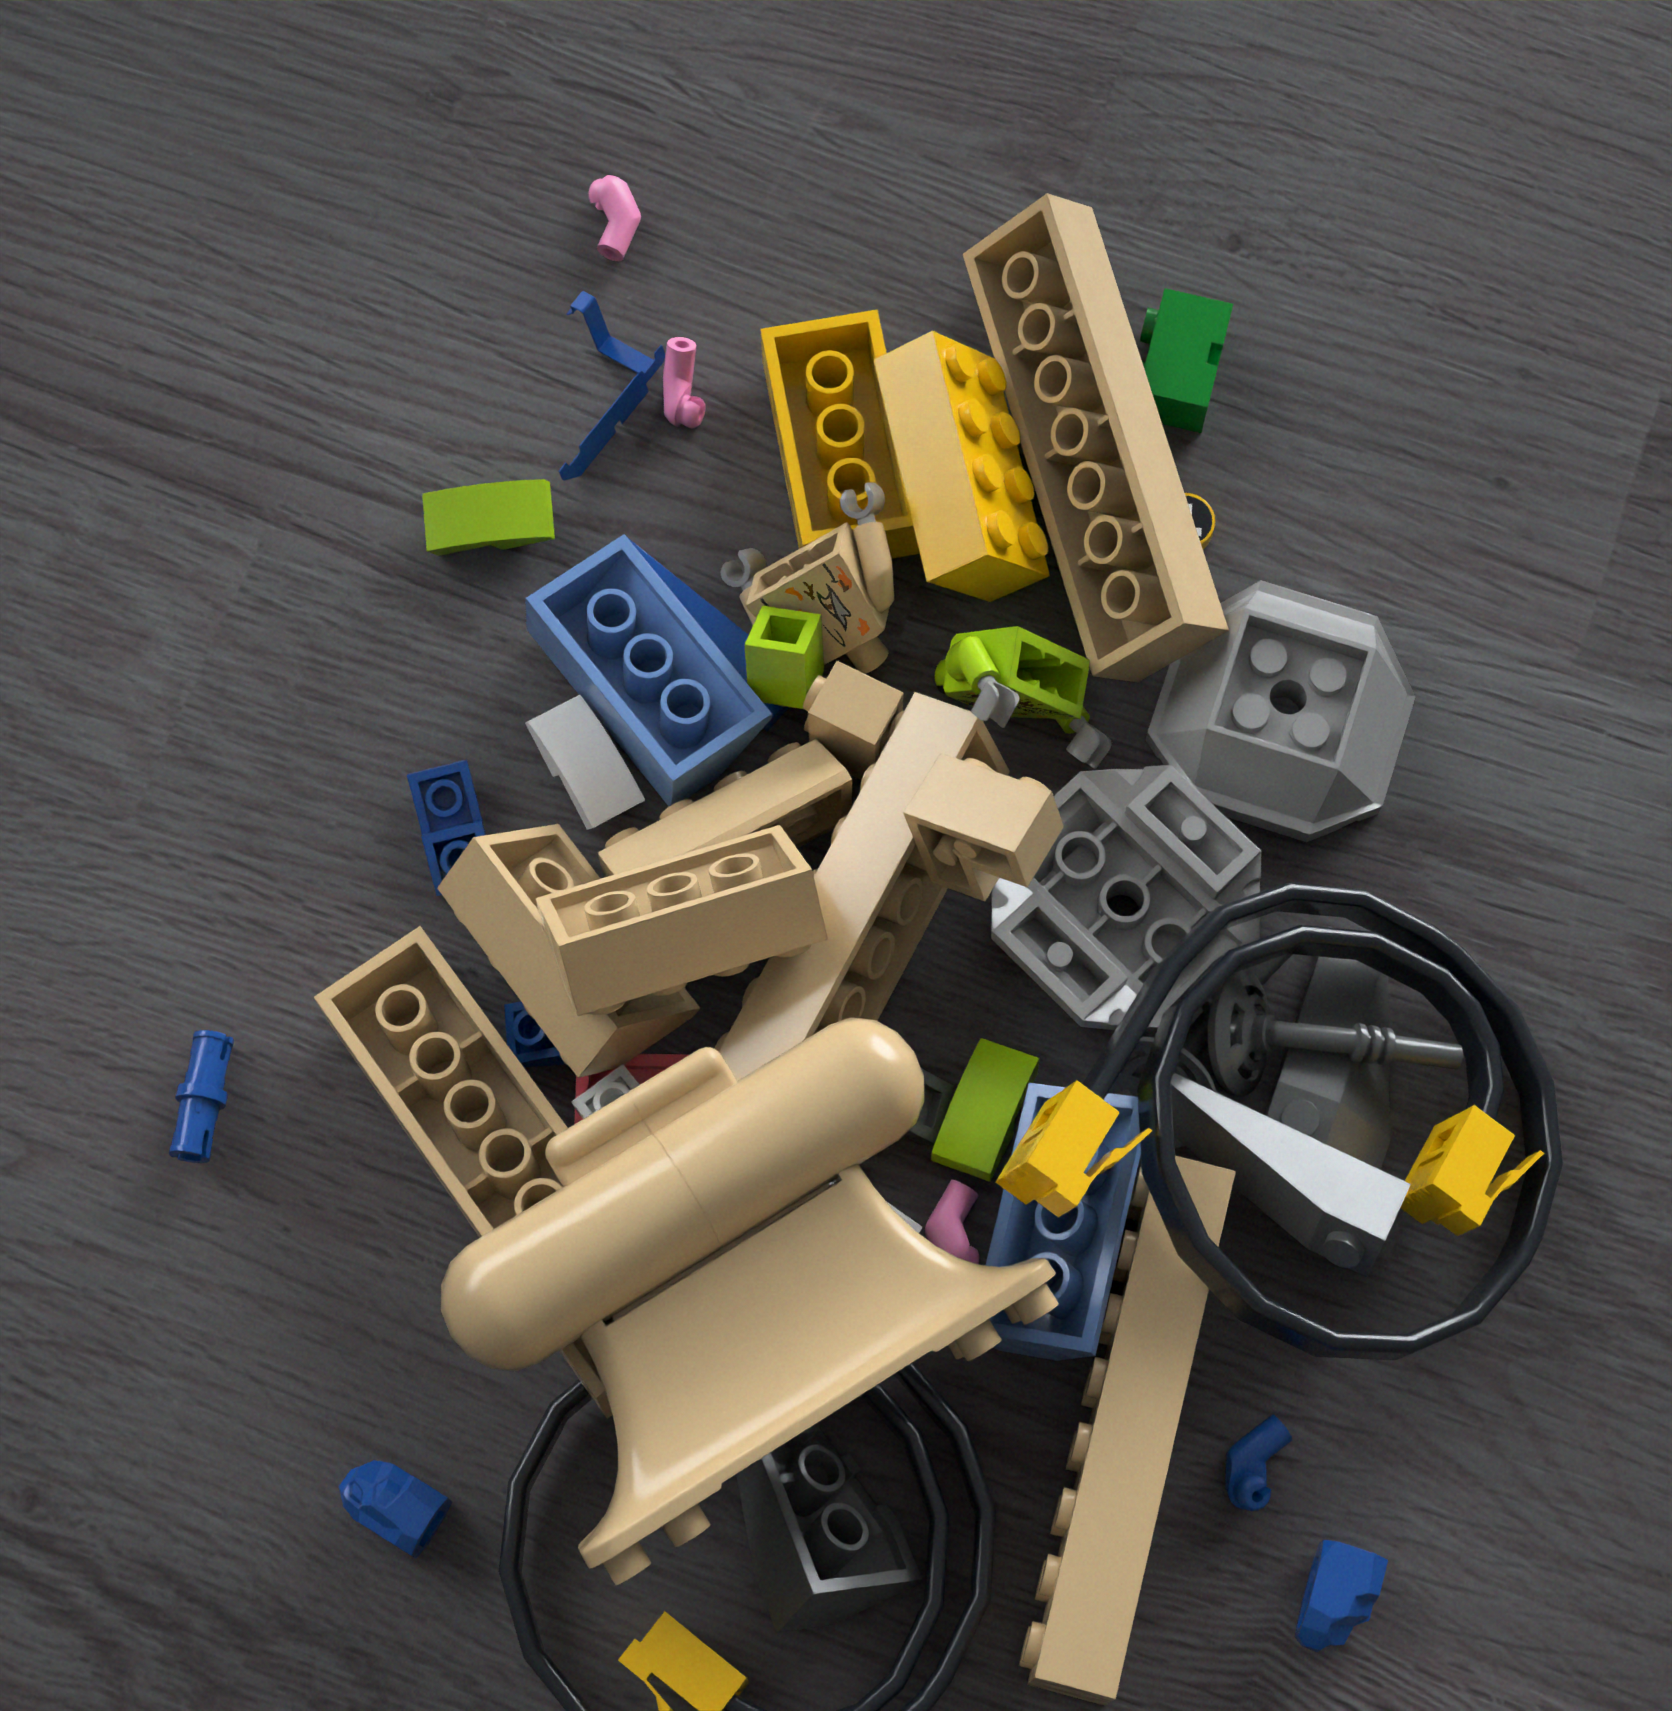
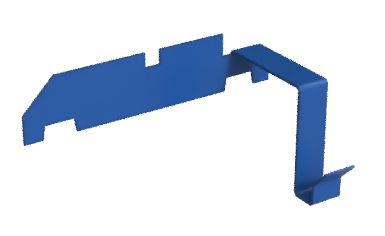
M582 291L570 305L571 309L566 315L574 314L576 310L582 312L596 349L600 353L633 370L637 375L579 445L580 452L569 465L565 462L558 472L563 481L581 476L616 433L614 427L619 420L623 424L649 392L646 383L659 369L665 358L662 345L654 352L655 359L653 360L610 336L596 298L585 291Z

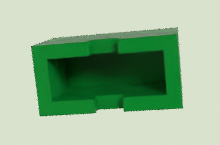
M1164 288L1159 310L1148 307L1140 342L1150 344L1146 361L1142 360L1163 425L1202 433L1233 308L1232 303Z

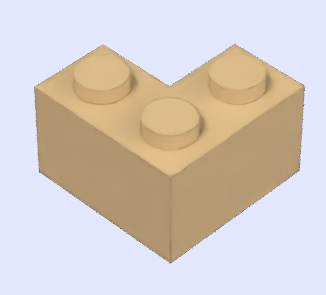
M943 753L939 754L903 812L931 882L984 902L999 878L1028 887L1064 827L1052 791L1041 782L1029 777L1016 779L995 772L987 764L977 759L967 758L963 761Z

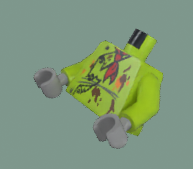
M1019 626L959 633L953 637L946 659L941 660L935 670V683L942 694L972 706L971 712L982 721H987L991 718L1002 728H1005L1010 717L1056 719L1065 733H1077L1066 750L1078 760L1087 763L1094 769L1098 767L1111 748L1110 738L1088 723L1090 715L1083 707L1090 665L1089 659Z

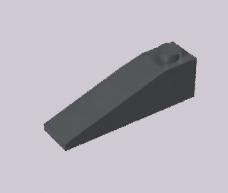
M1317 957L1295 1023L1352 1029L1356 1023L1366 1025V1027L1372 1025L1378 1026L1380 1029L1383 1027L1389 1028L1388 976L1357 960ZM1286 1047L1263 1115L1381 1170L1391 1140L1390 1063L1387 1066L1379 1065L1377 1062L1370 1064L1365 1063L1363 1059L1360 1062L1351 1061L1348 1054Z

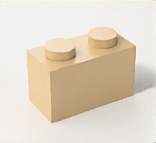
M836 661L827 679L819 675L806 695L803 709L808 711V717L804 725V731L809 732V742L817 739L846 768L849 775L862 780L867 768L877 762L889 740L891 724L896 715L903 711L904 693Z

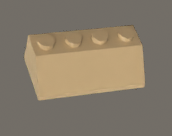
M817 739L803 746L798 742L788 744L774 752L769 757L768 764L749 774L746 771H737L726 776L715 785L713 793L695 802L691 799H684L674 803L661 813L659 821L639 831L636 827H632L615 834L606 842V848L598 852L602 872L605 877L777 825L782 827L796 848H799L833 830L838 821L848 815L852 808V778L846 768Z
M559 824L473 837L437 889L454 910L457 919L466 926L486 953L492 966L501 973L521 1000L527 1013L535 1019L559 1051L562 1060L573 1070L578 1078L615 1069L622 1064H626L691 1019L698 1012L700 1007L684 987L682 990L670 995L657 996L649 994L626 1001L620 1009L608 1014L592 1015L587 1013L577 1016L565 991L535 898L601 878Z
M780 825L535 898L565 991L577 1016L587 1013L592 1015L608 1014L620 1009L626 1001L649 994L657 996L670 995L682 990L688 982L711 975L722 977L735 975L744 971L750 963L772 956H797L807 951L811 944L828 939L813 871Z

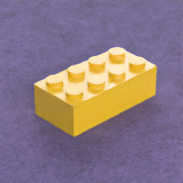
M878 309L760 329L762 363L799 549L846 522L854 530L858 526L857 519L851 518L843 512L840 506V498L845 490L853 489L859 508L865 510L868 505L865 483L873 482L881 487L885 495L884 507L875 516V520L884 525L891 558L920 554L873 361L887 353Z
M935 331L922 335L874 359L926 581L992 602L1049 577L1050 574L1045 555L1048 553V543L1044 532L1036 522L1031 502L1034 497V488L1029 475L1023 469L1017 447L1020 443V432L1015 420L1008 411L1004 390L1007 386L1006 377L996 359Z

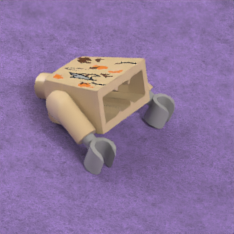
M873 482L865 483V492L868 496V505L865 510L859 508L853 489L845 490L840 498V506L843 512L849 517L857 519L858 526L854 530L846 522L766 567L765 558L759 550L754 548L739 550L738 556L743 562L745 573H743L741 566L735 560L725 562L721 568L722 580L727 585L742 588L743 592L739 598L752 625H754L762 605L821 614L824 665L845 654L857 670L864 674L878 668L889 654L888 649L877 636L885 629L889 607L894 601L893 568L889 545L883 523L876 522L875 516L884 507L885 495L881 487Z

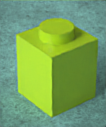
M762 605L744 644L747 684L763 703L803 709V704L811 685L824 672L821 614Z

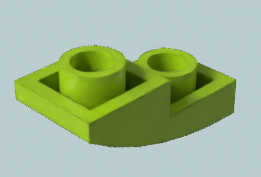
M545 479L484 483L422 494L427 552L437 556L490 545L504 550L555 539L550 481Z
M980 1038L941 1125L931 1153V1161L990 1182L1014 1135L1015 1118L1025 1100L1028 1083H1033L1038 1075L1039 1058Z

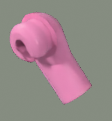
M607 175L603 179L595 180L589 188L590 203H596L595 207L598 210H603L608 219L607 226L598 243L597 251L609 260L622 261L640 223L641 213L628 184L619 177Z
M684 337L671 338L667 342L663 370L664 415L674 426L679 427L683 424L692 429L701 424L706 406L700 397L691 396L697 345L693 340Z
M951 1180L926 1223L925 1237L944 1251L960 1259L979 1264L980 1256L978 1250L970 1246L963 1227V1222L978 1198V1194L965 1184Z

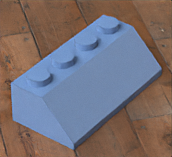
M625 534L525 598L527 631L575 691L583 697L595 716L668 806L689 798L718 778L772 718V713Z
M1028 1083L1012 1154L1044 1102L1066 1087ZM1113 1093L1106 1095L1104 1101L1120 1113L1085 1169V1174L1105 1154L1115 1148L1124 1147L1140 1133L1138 1097ZM1140 1143L1112 1168L1097 1175L1078 1206L1060 1217L1054 1215L1035 1200L1025 1205L1003 1189L986 1266L1002 1267L1032 1258L1047 1259L1056 1274L1046 1284L1059 1304L1042 1317L1026 1325L1022 1321L1012 1324L1004 1310L991 1317L989 1320L1002 1339L1001 1342L994 1346L995 1349L1056 1361L1096 1356L1141 1155Z

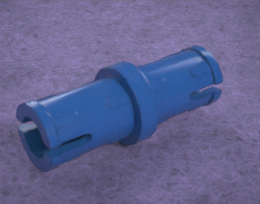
M199 1030L193 1033L191 1055L184 1083L177 1086L175 1099L180 1104L176 1128L168 1153L171 1157H178V1160L191 1163H207L210 1161L213 1135L219 1110L224 1109L227 1103L228 1094L223 1089L228 1061L230 1060L234 1039L230 1036L225 1037L226 1034L209 1030Z

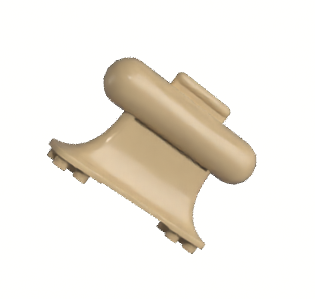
M853 1017L830 1024L738 1081L722 1055L716 1049L711 1047L698 1049L553 1137L546 1146L545 1155L563 1187L470 1243L450 1262L441 1284V1312L450 1336L468 1357L491 1369L517 1371L540 1363L580 1337L590 1353L605 1387L614 1418L618 1443V1472L614 1494L606 1514L598 1525L580 1542L578 1549L589 1569L603 1563L615 1585H619L632 1578L651 1564L649 1557L639 1542L641 1539L660 1527L664 1529L675 1547L695 1538L711 1525L698 1503L719 1491L721 1483L931 1350L938 1352L948 1345L956 1359L965 1357L967 1361H970L1002 1341L989 1320L994 1315L1004 1310L1012 1324L1022 1321L1026 1325L1042 1317L1059 1304L1046 1284L1056 1274L1047 1259L1032 1258L1002 1267L979 1265L960 1259L935 1246L908 1225L874 1188L859 1164L900 1140L916 1124L925 1101L924 1075L915 1052L898 1032L876 1020ZM611 1318L613 1319L611 1322L607 1323L606 1325L604 1324V1322H606L607 1320H609V1319H611Z

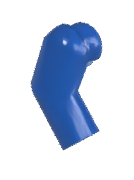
M1273 1414L1233 1444L1226 1453L1225 1490L1230 1501L1238 1508L1258 1511L1268 1504L1271 1498V1489L1266 1487V1461L1293 1440L1284 1424Z

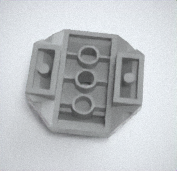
M1262 580L1220 603L1229 631L1169 665L1146 736V742L1157 759L1160 758L1163 765H1172L1225 817L1304 842H1309L1334 832L1355 821L1359 822L1379 814L1386 797L1415 695L1378 616ZM1278 697L1288 698L1298 706L1299 712L1283 714L1273 707L1270 700Z
M1172 765L1146 766L1144 769L1080 771L1054 795L1064 827L1029 886L1024 887L999 878L991 891V939L1080 1027L1116 1030L1151 971L1203 917L1219 906L1260 892L1261 850ZM1117 895L1128 896L1136 902L1139 912L1132 916L1117 915L1109 908L1107 900ZM1260 917L1222 930L1180 973L1145 1033L1156 1034L1163 1013L1214 960L1228 950L1260 939Z

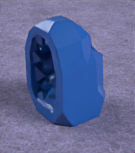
M373 1460L353 1468L339 1486L343 1507L355 1521L415 1559L427 1547L453 1503L448 1497L390 1462Z
M1322 1540L1318 1545L1310 1568L1297 1620L1295 1638L1300 1645L1315 1652H1319L1325 1647L1344 1645L1354 1626L1369 1621L1373 1605L1380 1596L1388 1560L1376 1553L1338 1541Z

